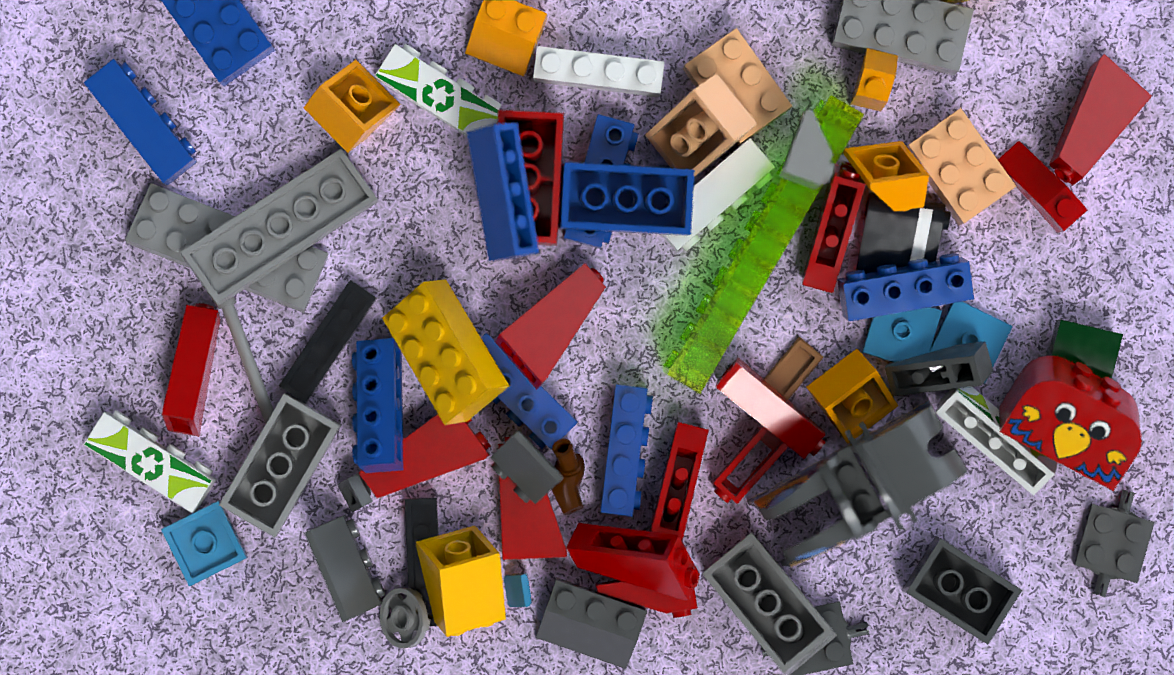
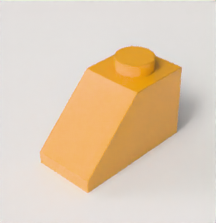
M869 48L866 49L852 95L851 105L880 112L883 110L888 102L895 80L898 55Z

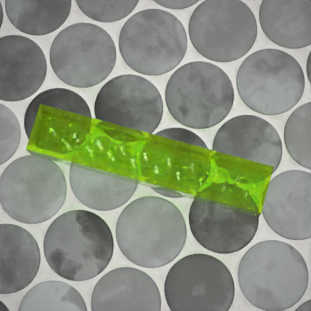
M830 95L826 101L819 100L813 109V113L831 149L832 157L830 162L836 164L864 114ZM785 159L783 160L782 164L780 165L779 169L777 170V172H776L777 175L780 174ZM780 178L777 184L771 182L760 199L765 204L761 212L755 210L744 227L745 230L749 231L744 240L738 238L728 254V257L732 258L728 268L722 266L711 284L717 287L711 296L706 293L695 311L700 313V316L695 324L691 321L688 322L679 339L684 341L680 350L676 351L673 349L663 365L668 369L665 373L666 376L691 391L701 394L823 184L814 190L784 178Z

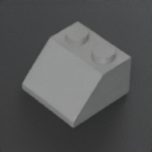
M806 109L801 115L779 177L816 190L821 184L825 185L826 182H829L835 164L830 162L832 157L831 149L811 110Z

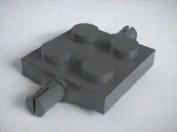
M1122 489L1118 508H1105L1091 504L1074 565L1090 569L1098 575L1092 594L1099 595L1100 593V596L1106 597L1110 579H1124L1138 583L1155 522L1140 518L1133 512H1130L1134 495L1136 494L1129 491L1128 494L1127 490Z
M840 601L816 606L815 609L830 625L837 636L791 675H806L853 665L850 650L851 638L870 635L869 629L856 632L857 629L867 628V621L848 626L843 618ZM766 651L762 652L763 657L769 656Z

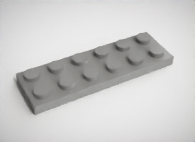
M339 149L181 251V256L218 307L375 205L378 199L344 151Z
M150 183L125 241L129 245L190 268L181 256V251L235 216ZM310 246L244 290L304 313L326 264L328 253Z

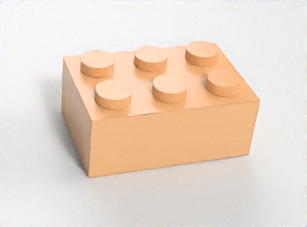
M737 28L683 67L684 72L696 88L717 73L756 121L757 125L736 142L737 146L743 144L792 108V104Z
M716 73L689 93L650 129L645 136L671 168L694 170V177H696L756 126L757 123Z
M961 108L907 145L908 149L928 172V183L942 203L946 205L947 210L951 212L952 217L959 226L1017 187Z

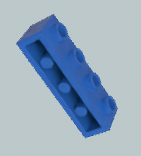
M112 59L83 83L161 182L169 185L197 163V160L193 157V154L197 151L186 137L180 140L174 133L173 129L177 126L168 114L163 112L160 115L153 104L157 100L146 87L140 90L133 80L137 75L126 62L120 64L115 59Z
M598 114L584 163L630 166L631 164L625 163L628 150L633 152L635 150L639 133L633 132L635 124ZM566 229L564 239L601 249L602 243L609 244L612 232Z
M517 123L493 124L468 131L467 137L488 261L515 259L539 253Z
M952 253L941 255L939 257L940 261L929 263L927 259H917L909 261L908 266L896 268V265H883L877 267V272L865 274L864 270L845 273V278L837 279L842 316L850 322L974 299L970 263L965 258L959 257V254Z
M485 333L481 339L509 384V387L492 401L496 405L502 401L510 409L506 415L518 427L524 423L532 431L529 437L541 449L545 446L552 449L553 444L557 440L562 439L578 422L542 386L536 390L495 343V340L488 333Z
M394 338L356 341V352L352 354L353 368L357 371V382H354L352 386L353 399L357 402V413H354L352 418L353 429L357 433V445L353 446L354 463L365 473L402 471V352Z
M615 385L601 513L633 516V509L640 510L642 491L636 490L637 478L644 477L646 460L640 459L641 446H647L649 427H643L645 414L651 415L653 395H647L648 388Z

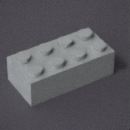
M841 0L831 46L865 54L867 48L898 55L897 62L954 76L960 69L974 9L939 0Z
M284 393L219 506L269 535L276 537L342 424L303 403L294 396Z
M752 532L702 573L785 675H791L837 636L830 625Z

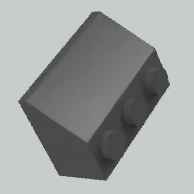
M345 514L304 533L342 623L382 604L381 597L385 595V591L378 577L373 579L368 567L373 566L367 549H360L356 538L360 536V532L354 519L348 520Z
M556 577L536 638L626 669L638 641L647 614V608L598 593L595 590Z

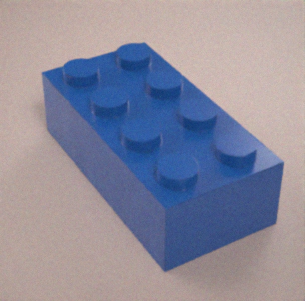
M161 0L215 78L224 87L276 51L241 0Z
M564 162L561 166L558 229L689 236L691 235L694 170Z

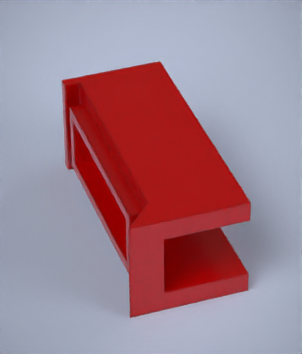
M761 425L757 432L713 480V483L717 486L714 492L726 503L733 500L738 504L788 446ZM761 440L771 451L737 488L727 477Z

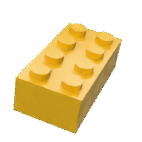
M446 279L423 281L382 317L444 425L467 422L509 387L508 382Z

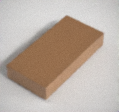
M798 337L766 375L764 380L788 400L824 357Z

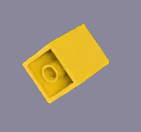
M475 525L416 542L434 622L446 637L459 636L466 631L479 627H489L496 622L506 620L500 553Z

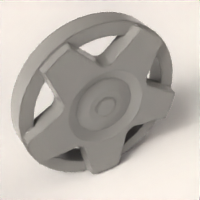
M410 588L393 589L382 601L380 624L386 639L393 646L403 649L414 647L422 641L426 631L429 630L430 619L428 618L427 609L422 600V595L416 590ZM400 593L407 595L404 599ZM389 607H390L391 610H392V613H391V616L388 618ZM399 632L401 641L393 633Z

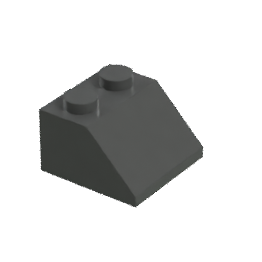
M520 430L490 457L494 461L491 465L492 469L503 480L508 476L517 485L513 490L525 503L531 499L536 504L564 477Z

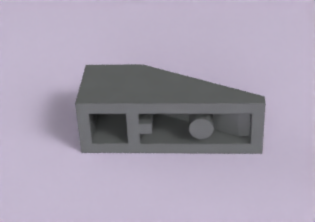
M986 341L955 345L887 364L885 371L892 396L982 386L993 372V367Z

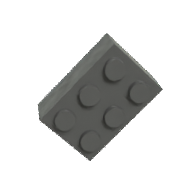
M935 536L902 588L904 592L987 645L1022 592L1014 584Z

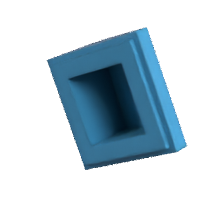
M525 572L504 576L508 606L529 607L532 604L528 574Z

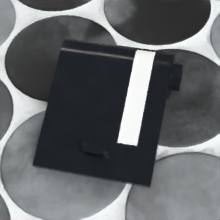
M869 192L856 270H864L865 274L877 272V267L883 265H896V268L908 266V262L912 260L927 259L928 263L936 261L942 230H948L951 212L945 211V204L925 201L922 208L894 211L875 193Z

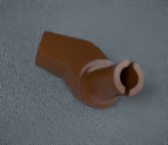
M560 439L553 444L552 451L557 458L554 467L564 477L551 490L563 515H569L583 508L579 488L584 476L585 464L583 457L574 452L571 442L568 439Z

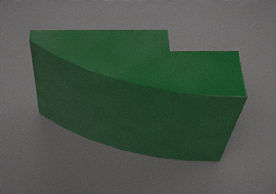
M1061 319L1056 320L1050 348L1046 352V356H1059L1074 364L1080 362L1088 366L1093 374L1101 378H1112L1123 334Z

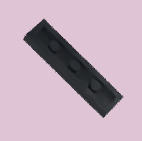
M350 280L279 387L307 404L377 300V297Z
M437 497L404 499L408 588L416 590L422 595V600L425 603L428 618L430 619V626H437L434 622L416 548L417 541L439 535Z

